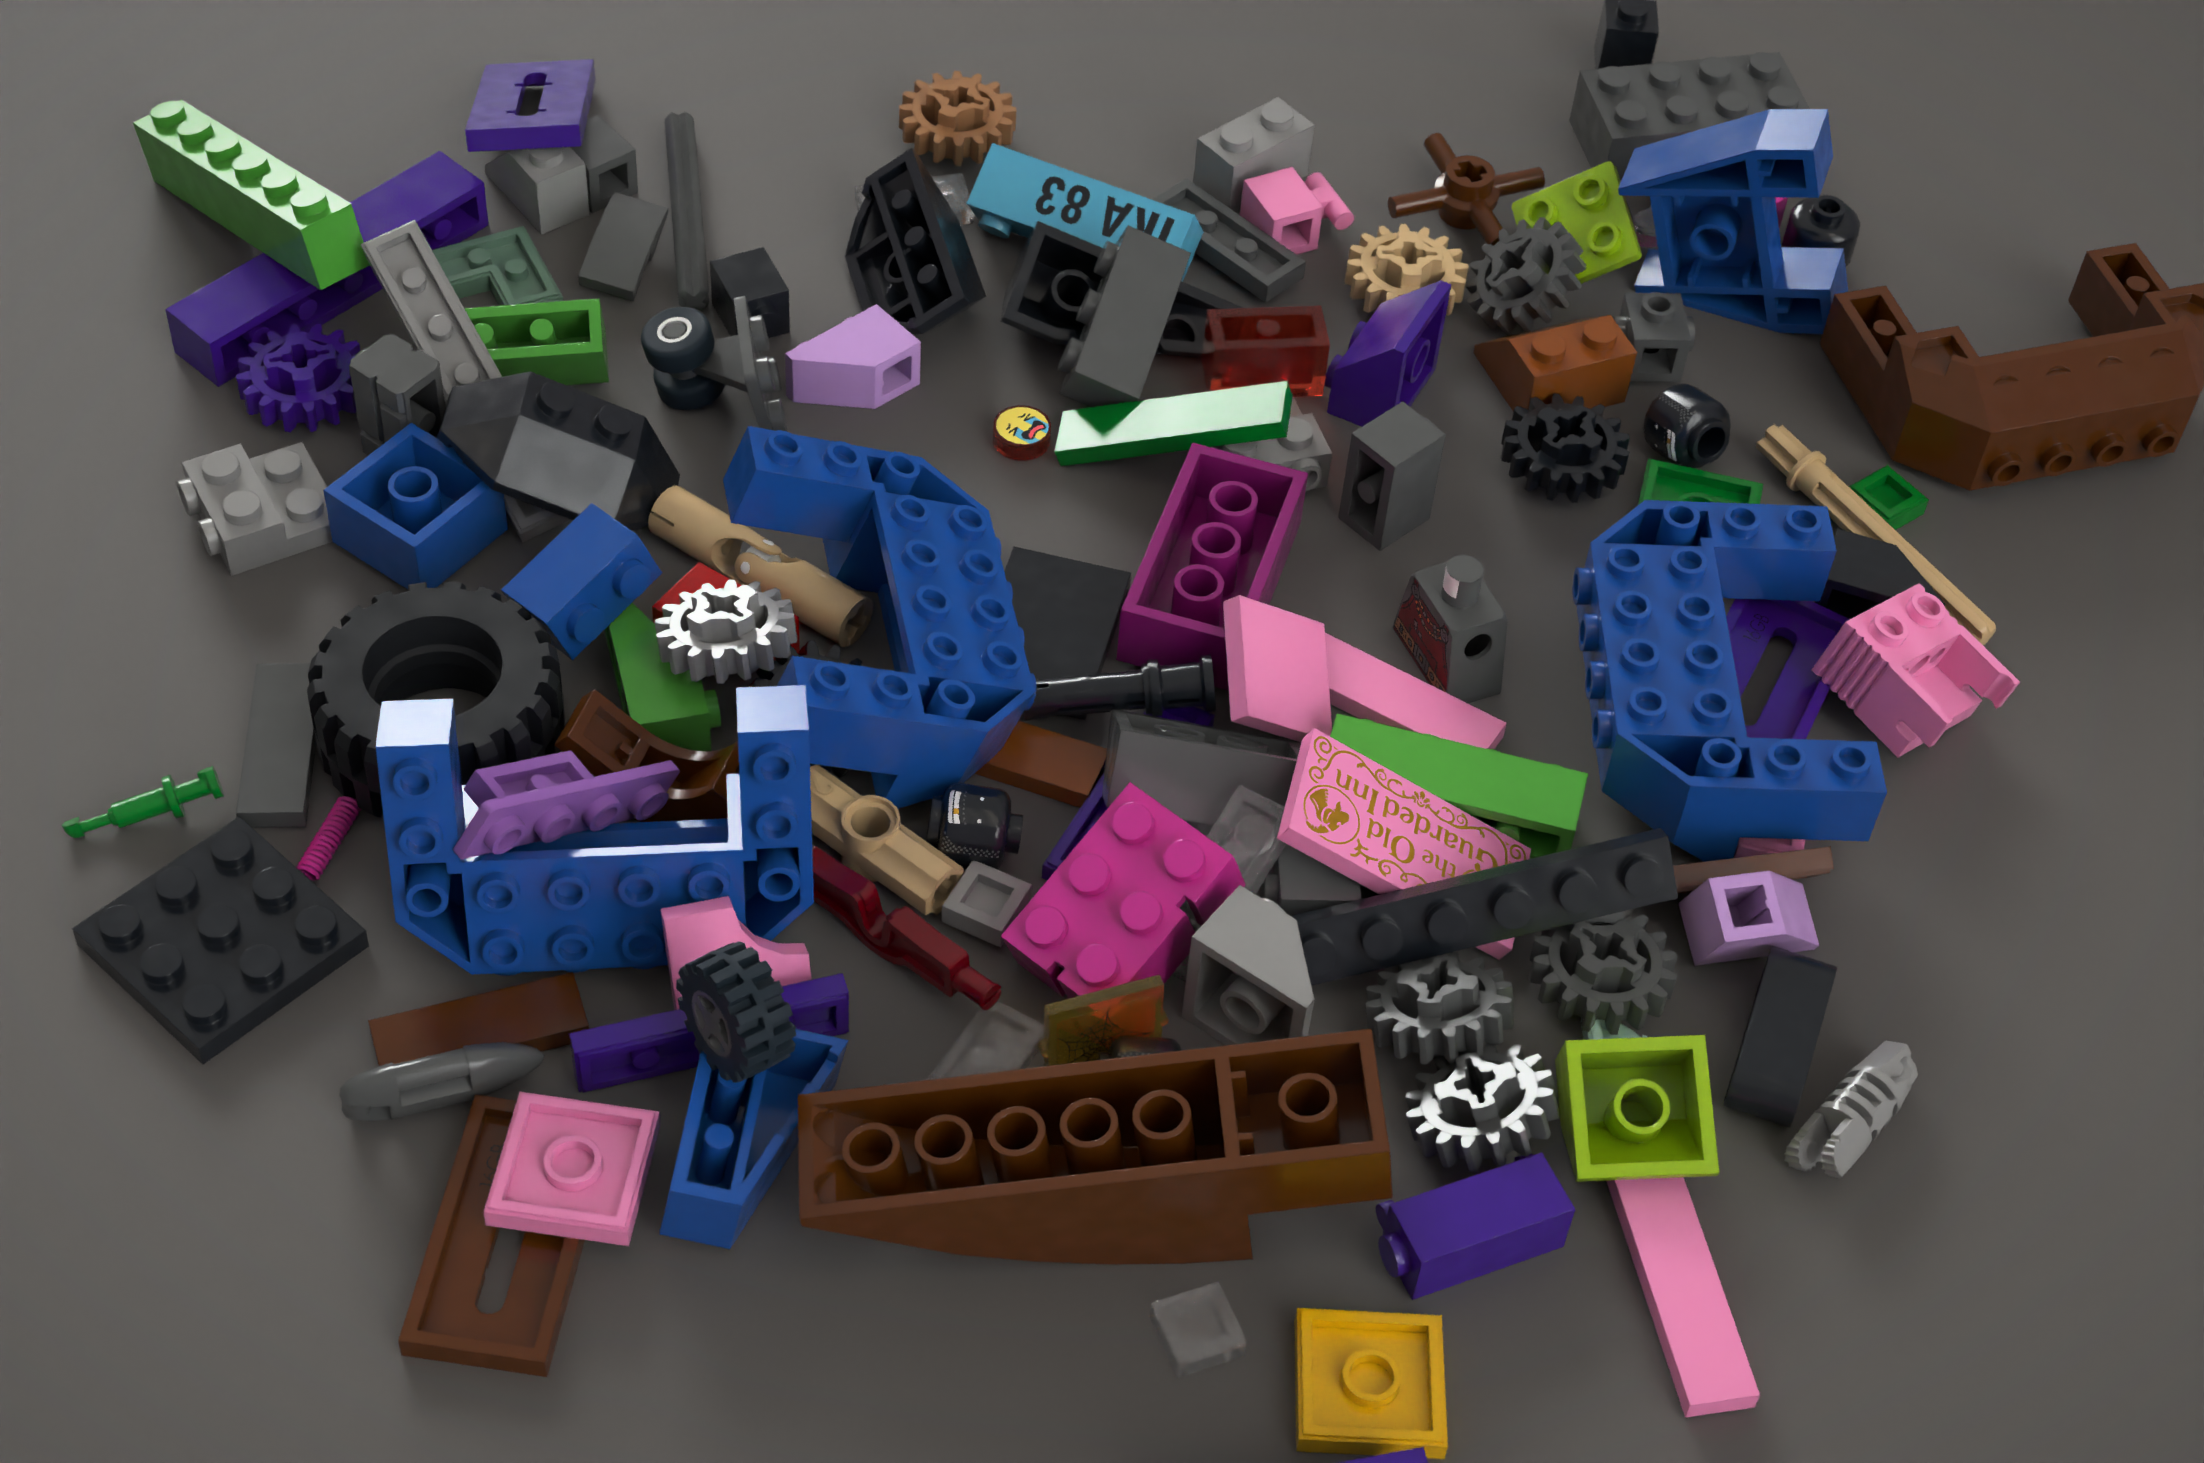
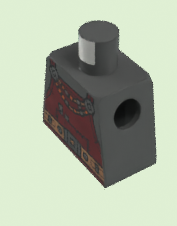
M1457 555L1449 559L1448 562L1418 570L1410 576L1393 623V629L1428 684L1466 703H1471L1498 695L1501 692L1507 618L1504 610L1483 580L1484 567L1482 563L1469 555Z

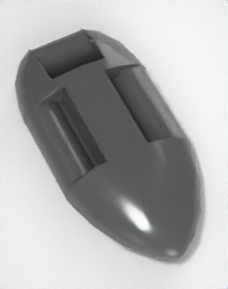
M495 1042L466 1045L461 1049L396 1064L391 1062L362 1072L345 1082L340 1090L341 1110L347 1118L352 1120L379 1121L398 1119L404 1116L473 1101L475 1094L486 1096L524 1078L539 1067L545 1055L537 1048L525 1044Z

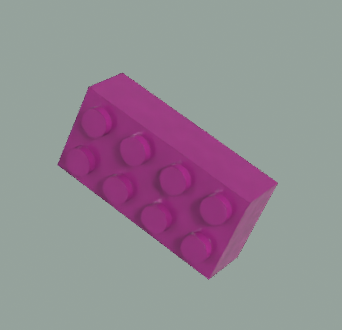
M1192 442L1121 608L1116 660L1141 667V664L1147 663V660L1157 659L1160 665L1199 662L1201 655L1211 654L1214 686L1229 691L1223 601L1241 595L1268 605L1270 604L1301 524L1308 473Z

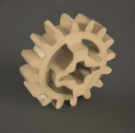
M1400 224L1399 231L1391 233L1383 225L1378 228L1377 238L1363 233L1360 237V244L1351 246L1346 268L1345 284L1351 285L1350 297L1352 300L1365 298L1363 310L1369 313L1375 311L1382 302L1442 280L1452 284L1446 315H1450L1453 312L1454 303H1461L1463 300L1468 264L1461 262L1463 254L1461 249L1447 250L1448 237L1442 236L1435 240L1429 238V228L1423 227L1417 234V232L1410 231L1407 224Z

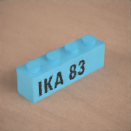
M994 143L991 144L966 203L978 218V226L1001 238H1009L1011 232L1028 238L1037 221H1040L1103 248L1107 241L1116 244L1129 225L1191 253L1181 280L1182 282L1204 233L1194 214Z

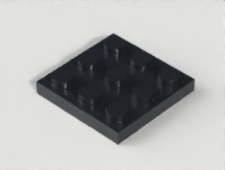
M240 816L72 928L77 945L203 1065L369 947L366 930Z

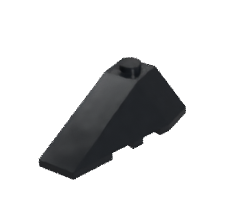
M1037 221L1019 253L1005 292L1001 322L1053 344L1067 345L1071 337L1079 340L1085 324L1076 321L1077 314L1088 290L1097 291L1102 276L1094 273V268L1103 248ZM1181 281L1155 354L1228 361L1231 357L1246 308Z

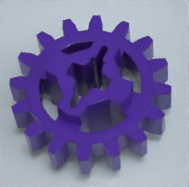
M292 324L289 328V334L282 337L271 330L267 332L268 344L263 345L251 342L248 345L250 357H240L238 359L240 374L236 375L240 399L245 401L246 411L249 415L260 413L262 425L268 427L277 420H282L285 432H291L297 423H306L309 431L314 432L317 431L318 421L326 419L333 425L339 424V411L341 410L350 413L357 412L352 380L349 374V365L351 363L350 360L361 351L360 344L357 340L345 343L344 331L340 329L326 336L323 335L321 324H315L309 333L301 332L297 324Z

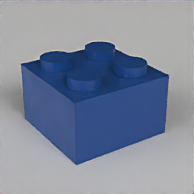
M413 423L408 424L323 490L332 542L408 589V585L426 582L427 588H437L508 530L504 494L490 489L463 463L454 448H447L438 438Z

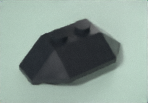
M911 148L866 177L862 190L865 199L855 217L845 253V259L862 312L877 304L912 335L924 334L941 326L985 298L986 294L961 224L918 154Z
M531 371L454 386L449 394L437 436L447 448L453 447L463 463L490 489L571 520L578 517L593 503L630 530L647 527L649 515L654 513L651 509L655 501L667 488L674 485L678 486L680 478L678 470L645 416Z

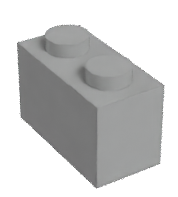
M1277 97L1197 138L1193 183L1238 213L1241 208L1243 182L1245 179L1293 167L1301 178L1308 176L1315 125Z

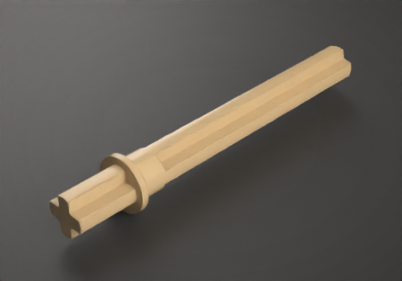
M1774 424L1765 430V437L1757 442L1756 447L1787 477L1786 484L1792 491L1801 490L1817 506H1827L1830 518L1842 530L1897 545L1943 600L1945 609L1949 611L1950 616L1955 617L1958 620V624L1963 625L1983 646L1989 641L1996 631L1995 623L1825 465L1826 457L1820 451L1811 452L1783 425L1777 427Z

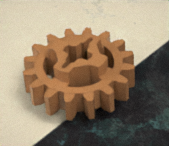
M954 71L952 79H944L939 73H933L931 84L917 80L914 82V92L904 91L903 104L899 105V129L903 130L904 143L915 142V152L918 155L928 151L933 152V162L939 163L944 158L953 159L955 166H961L965 157H971L977 164L983 163V153L989 152L992 143L1002 146V144L1011 145L1013 141V131L1016 128V107L1012 106L1011 93L1000 94V83L997 81L987 85L982 84V75L978 73L969 78L962 77L960 71Z

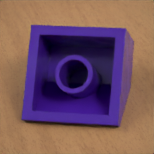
M1440 280L1382 302L1368 322L1360 321L1351 336L1348 351L1344 356L1337 354L1328 367L1324 380V386L1330 388L1327 413L1362 427L1402 401L1408 406L1413 404L1436 370L1452 284Z

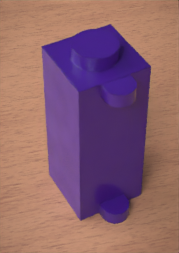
M1542 1152L1536 1155L1531 1153L1527 1157L1519 1155L1514 1158V1162L1398 1202L1387 1200L1377 1204L1376 1215L1383 1229V1235L1378 1240L1379 1252L1387 1272L1394 1278L1400 1277L1411 1299L1414 1300L1564 1247L1576 1209Z

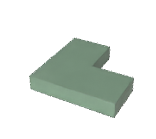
M524 226L432 250L459 299L491 290L499 306L563 301L560 290Z

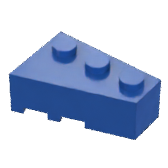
M796 1029V1036L791 1038L796 1045L794 1051L790 1053V1057L738 1083H733L732 1079L726 1081L720 1077L719 1068L713 1071L707 1063V1055L704 1051L700 1053L660 1228V1235L731 1249L798 1144V1095L833 1090L849 1040Z

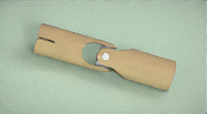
M674 485L667 488L655 501L651 509L654 513L649 515L648 528L651 533L729 579L735 580L740 585L747 586L757 581L760 582L762 593L773 588L779 589L781 600H791L793 614L799 617V622L841 647L852 645L866 630L873 613V602L867 596L806 560L790 558L783 554L779 546L746 525L731 523L730 515L681 486ZM743 541L751 545L745 553L740 554Z

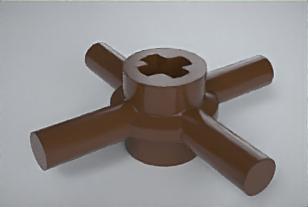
M1434 133L1428 136L1424 142L1425 149L1441 172L1434 188L1391 196L1388 198V210L1392 218H1399L1439 209V216L1446 224L1458 229L1477 228L1486 244L1494 246L1500 241L1499 231L1503 229L1492 212L1498 204L1499 197L1543 188L1545 176L1541 167L1495 175V170L1488 161L1471 155L1456 157L1443 135Z

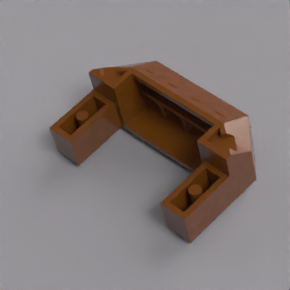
M2136 243L2090 250L2085 254L2068 302L2093 337L1979 357L1959 326L1917 333L1885 285L1835 294L1820 340V346L1893 461L1969 491L1993 486H2006L2014 482L2046 476H2058L2067 472L2099 466L2107 467L2115 463L2147 457H2160L2175 452L2204 389V283L2170 289Z

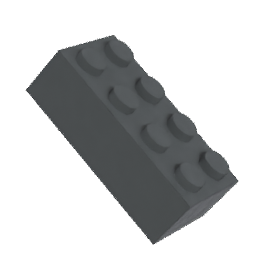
M1759 52L1752 55L1720 58L1708 57L1698 60L1656 62L1654 64L1623 67L1609 66L1601 69L1580 70L1569 121L1591 168L1611 161L1617 168L1621 182L1634 148L1769 109L1810 108L1780 52Z

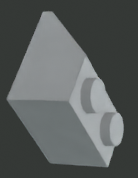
M1239 885L1192 936L1181 1017L1225 1045L1308 1036L1314 995L1297 921L1286 914L1274 901L1260 898Z

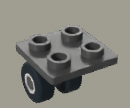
M746 296L734 298L738 335L714 340L707 317L700 311L689 307L666 309L654 315L645 324L641 333V344L647 361L655 368L653 373L654 382L661 400L666 405L678 410L699 409L715 401L723 392L725 385L748 392L759 428L787 431L780 397H772L773 392L782 391L777 363L774 356H764L762 352L770 349L765 322L762 315L752 317Z

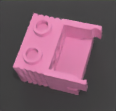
M1920 583L1846 621L1812 668V671L1817 676L1822 677L1824 684L1830 685L1832 692L1838 693L1840 700L1846 701L1848 708L1854 709V714L1897 758L1923 743L1930 748L1935 745L1945 730L1970 717L1982 702L1971 690L1970 686L1981 697L1991 700L1997 709L2004 704L2020 683L1963 625L1958 624V620L1955 617L1950 616L1949 611L1945 609L1944 604L1936 596L1925 592V588Z

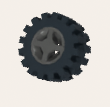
M733 942L691 961L680 968L678 974L681 978L676 980V989L682 995L677 998L679 1008L686 1014L687 1019L684 1020L688 1032H693L696 1038L694 1045L699 1053L704 1051L707 1055V1063L713 1071L719 1068L720 1077L726 1081L732 1079L733 1083L743 1081L790 1057V1053L794 1051L796 1045L791 1039L796 1036V1028L789 1021V1017L793 1013L790 1004L784 1002L781 994L785 991L780 981L775 982L771 977L772 968L766 960L760 962L758 952L752 947L746 949L743 942Z

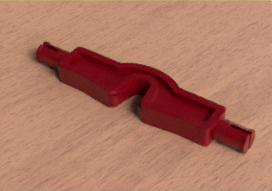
M817 846L812 847L814 901L843 921L867 948L893 964L905 965L948 997L954 996L959 991L979 1005L984 1011L989 1010L997 1003L1001 995V986L992 982L970 966L969 955L966 950L944 936L907 906L895 908L886 916L882 909L877 888L873 882L838 862Z

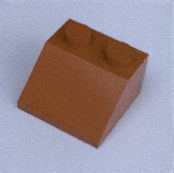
M1611 315L1572 320L1531 330L1530 332L1475 344L1473 351L1512 411L1517 406L1528 410L1530 399L1533 397H1537L1545 405L1551 404L1553 394H1559L1563 402L1572 404L1577 396H1581L1584 400L1583 406L1589 409L1599 404L1607 407L1623 403L1626 400L1637 356L1636 349Z

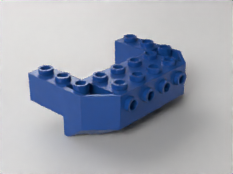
M748 426L723 478L731 523L822 538L831 576L853 589L878 593L895 670L798 656L791 657L777 686L806 685L810 764L871 772L876 796H882L890 800L898 809L932 799L933 796L943 795L950 784L964 783L1003 748L1024 711L1031 708L1036 696V678L1029 670L1024 650V631L1017 623L1012 603L1013 589L1011 583L1006 580L1001 560V542L998 537H995L989 510L922 457L908 455L903 452H890L851 445L843 441H829L796 435L782 430L774 431Z
M1644 500L1590 543L1584 568H1576L1574 571L1572 595L1573 602L1577 607L1579 647L1583 652L1586 673L1585 692L1590 702L1593 747L1596 748L1601 790L1652 829L1661 828L1667 834L1671 843L1704 862L1733 858L1739 838L1869 841L1886 797L1887 789L1877 742L1749 738L1746 733L1723 598L1820 601L1837 552L1827 506Z
M806 685L736 688L739 773L726 774L727 819L614 823L599 831L584 830L563 835L549 843L538 841L513 847L502 854L491 852L466 859H460L453 848L479 808L464 791L465 785L461 783L453 699L382 701L376 740V755L395 922L471 975L497 974L511 976L521 972L559 970L583 972L589 969L622 967L651 969L657 966L668 965L660 909L729 896L737 918L754 935L771 941L814 903L810 746Z

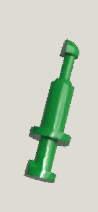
M213 766L197 772L198 778L175 785L172 776L169 774L161 777L162 787L112 803L108 813L84 821H80L79 816L64 822L62 827L70 837L80 838L85 836V833L109 824L123 828L170 811L173 812L177 819L185 816L183 803L213 794L214 798L218 799L224 797V793Z

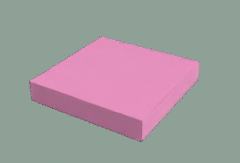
M1241 595L1223 601L1231 722L1298 742H1302V739L1313 728L1330 736L1332 732L1324 623Z
M519 1092L484 1209L486 1226L629 1246L661 1126L660 1112Z

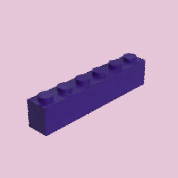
M441 151L434 153L350 202L363 242H367L415 220L430 248L434 250L460 243L489 225L484 182ZM261 253L166 308L165 311L174 352L217 387H220L235 378L237 374H240L238 359L240 357H250L248 345L251 342L263 345L269 343L267 332L273 330L282 337L289 334L290 325L297 324L301 332L309 333L315 324L323 325L383 288L369 265L331 286L319 290L271 257Z

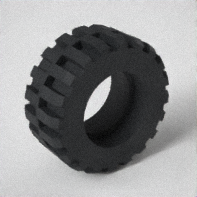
M444 581V587L427 588L426 582L408 585V591L393 595L391 590L374 596L371 600L372 605L363 609L358 605L345 614L341 619L342 628L339 629L335 626L331 628L319 644L320 652H317L311 660L308 670L310 685L307 688V695L319 757L324 771L332 776L333 786L343 796L356 799L359 808L379 818L383 814L376 755V740L382 701H401L421 692L442 688L464 689L487 697L472 709L455 715L462 785L467 784L477 769L561 752L555 746L565 727L564 701L557 649L551 645L550 634L541 622L535 618L531 619L529 611L515 601L509 599L506 603H503L501 595L496 591L479 586L475 592L466 590V586L463 583Z

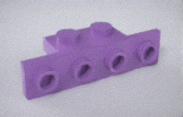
M571 750L477 769L465 785L464 791L479 809L453 850L460 859L491 852L502 854L516 846L538 841L549 843L567 834L589 829L591 831H599L610 824L635 818L639 821L648 819L666 804L669 797L667 791L680 773V770L669 760L593 777Z

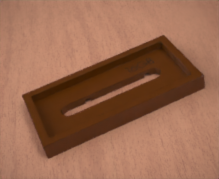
M476 1094L474 1096L398 1342L401 1356L541 1377L548 1376L585 1240L525 1231L503 1307L498 1312L492 1314H485L477 1309L485 1280V1271L489 1267L500 1227L486 1226L484 1209L517 1100Z

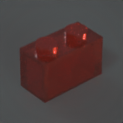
M1321 305L1207 309L1202 352V365L1207 391L1288 381L1294 397L1323 396L1330 342Z

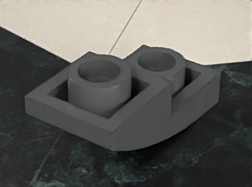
M614 192L586 253L578 275L579 285L634 301L647 262L652 261L668 215V208Z

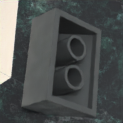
M1112 709L1102 796L1106 807H1109L1129 782H1131L1204 835H1216L1219 826L1242 830V838L1246 841L1266 846H1279L1281 840L1277 839L1301 745L1296 741Z

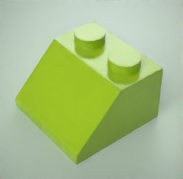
M1705 1035L1566 1040L1555 1059L1561 1130L1576 1182L1717 1176L1719 1174Z

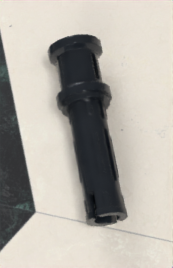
M1211 654L1201 655L1199 662L1160 665L1158 660L1154 659L1147 660V663L1141 664L1140 670L1036 679L1035 700L1031 708L1024 711L1026 721L1053 716L1105 713L1112 711V709H1145L1146 714L1158 717L1163 715L1165 709L1203 706L1206 712L1216 711Z

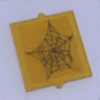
M1160 975L1044 1005V1039L1040 1040L1037 1044L1042 1057H1044V1066L1095 1061L1099 1052H1109L1113 1041L1121 1036L1162 1038V1027L1168 1024L1169 1019L1163 1009L1164 983Z

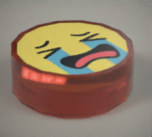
M1016 405L1005 408L995 417L993 444L996 450L1004 457L1028 461L1040 457L1048 450L1051 438V422L1048 416L1041 410L1031 406Z

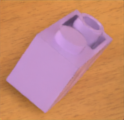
M876 304L853 317L845 319L839 325L815 338L802 342L794 349L785 353L786 396L791 401L797 403L876 409L920 384L921 341Z
M1772 871L1708 878L1678 903L1695 966L1768 956L1771 946L1791 952L1814 950L1819 946L1803 884Z

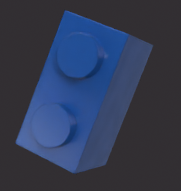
M591 503L501 591L508 600L511 599L528 610L531 619L535 618L541 622L550 634L551 645L571 660H574L662 574V571L636 533Z

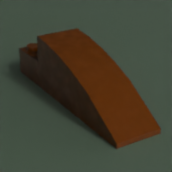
M1372 1029L798 1095L799 1219L802 1227L945 1253L1033 1262L1107 1265L1186 1264L1253 1259L1248 1220V1215L1393 1198L1390 1147Z

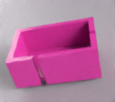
M1129 782L1000 937L1019 965L1060 996L1064 997L1066 994L1076 1008L1096 1023L1101 1019L1098 1023L1100 1026L1105 1023V1013L1110 1008L1108 1013L1109 1019L1119 1028L1112 1025L1108 1018L1106 1028L1108 1030L1112 1029L1111 1032H1108L1113 1036L1116 1035L1115 1037L1118 1038L1121 1034H1124V1032H1121L1123 1031L1122 1029H1128L1190 953L1191 939L1195 931L1187 914L1180 909L1184 902L1187 900L1197 923L1202 926L1239 885L1245 887L1246 884L1232 854Z

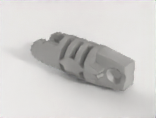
M1886 1040L1858 1065L1851 1068L1845 1078L1826 1097L1824 1103L1815 1110L1787 1146L1784 1153L1786 1155L1784 1161L1789 1163L1788 1166L1801 1171H1811L1812 1167H1816V1162H1822V1169L1825 1170V1174L1841 1179L1867 1150L1871 1141L1876 1139L1881 1129L1885 1128L1891 1118L1900 1110L1913 1082L1917 1078L1918 1072L1915 1063L1912 1061L1909 1046L1905 1043Z

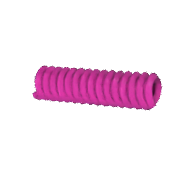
M348 796L337 798L333 808H331L315 837H313L312 842H310L309 847H307L306 852H304L303 857H301L296 866L308 879L312 881L319 880L323 870L326 869V865L329 864V860L332 859V855L335 854V850H338V846L341 845V841L344 840V836L347 835V831L352 826L359 811H361L356 799Z

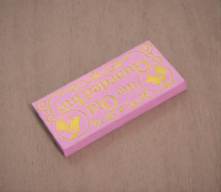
M1313 728L1302 739L1277 839L1381 895L1530 859L1531 848L1316 728ZM1515 937L1476 946V948L1500 960L1512 950Z

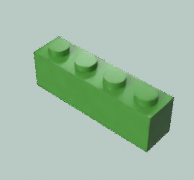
M1336 714L1330 737L1531 848L1530 859L1571 849L1588 773L1564 768L1557 764H1547L1505 754L1494 749H1485L1459 743L1431 734H1422L1392 727L1368 719Z

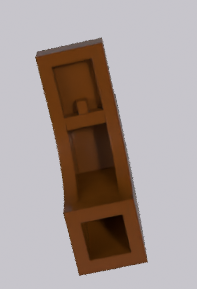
M595 689L580 699L557 739L555 746L562 752L571 750L593 776L596 777L669 760L680 770V773L667 791L669 797L666 804L656 814L639 822L728 818L726 774L739 773L738 741L716 751H695L681 748L650 733Z

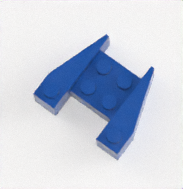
M1769 109L1634 148L1618 187L1619 196H1650L1657 245L1649 246L1634 285L1635 292L1681 293L1683 305L1779 333L1823 334L1834 295L1848 292L1844 248L1782 247L1775 197H1820L1833 159L1828 109Z

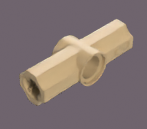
M817 764L810 766L812 834L840 853L843 865L869 879L871 882L879 881L924 915L929 913L939 914L942 911V905L964 874V868L902 825L898 808L890 800L876 795L862 796Z

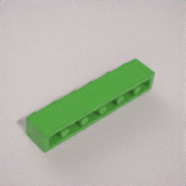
M182 99L161 103L150 111V115L133 122L153 180L319 290H323L370 265L361 247V244L364 242L351 203Z

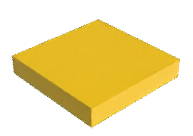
M1297 1308L1294 1320L1296 1452L1376 1456L1423 1447L1427 1458L1445 1459L1448 1448L1442 1315Z

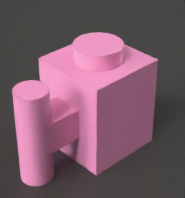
M1289 167L1245 179L1243 182L1240 216L1296 255L1318 248L1322 219L1328 218L1337 230L1348 228L1354 221L1353 213L1320 172L1312 173L1304 182L1295 169Z

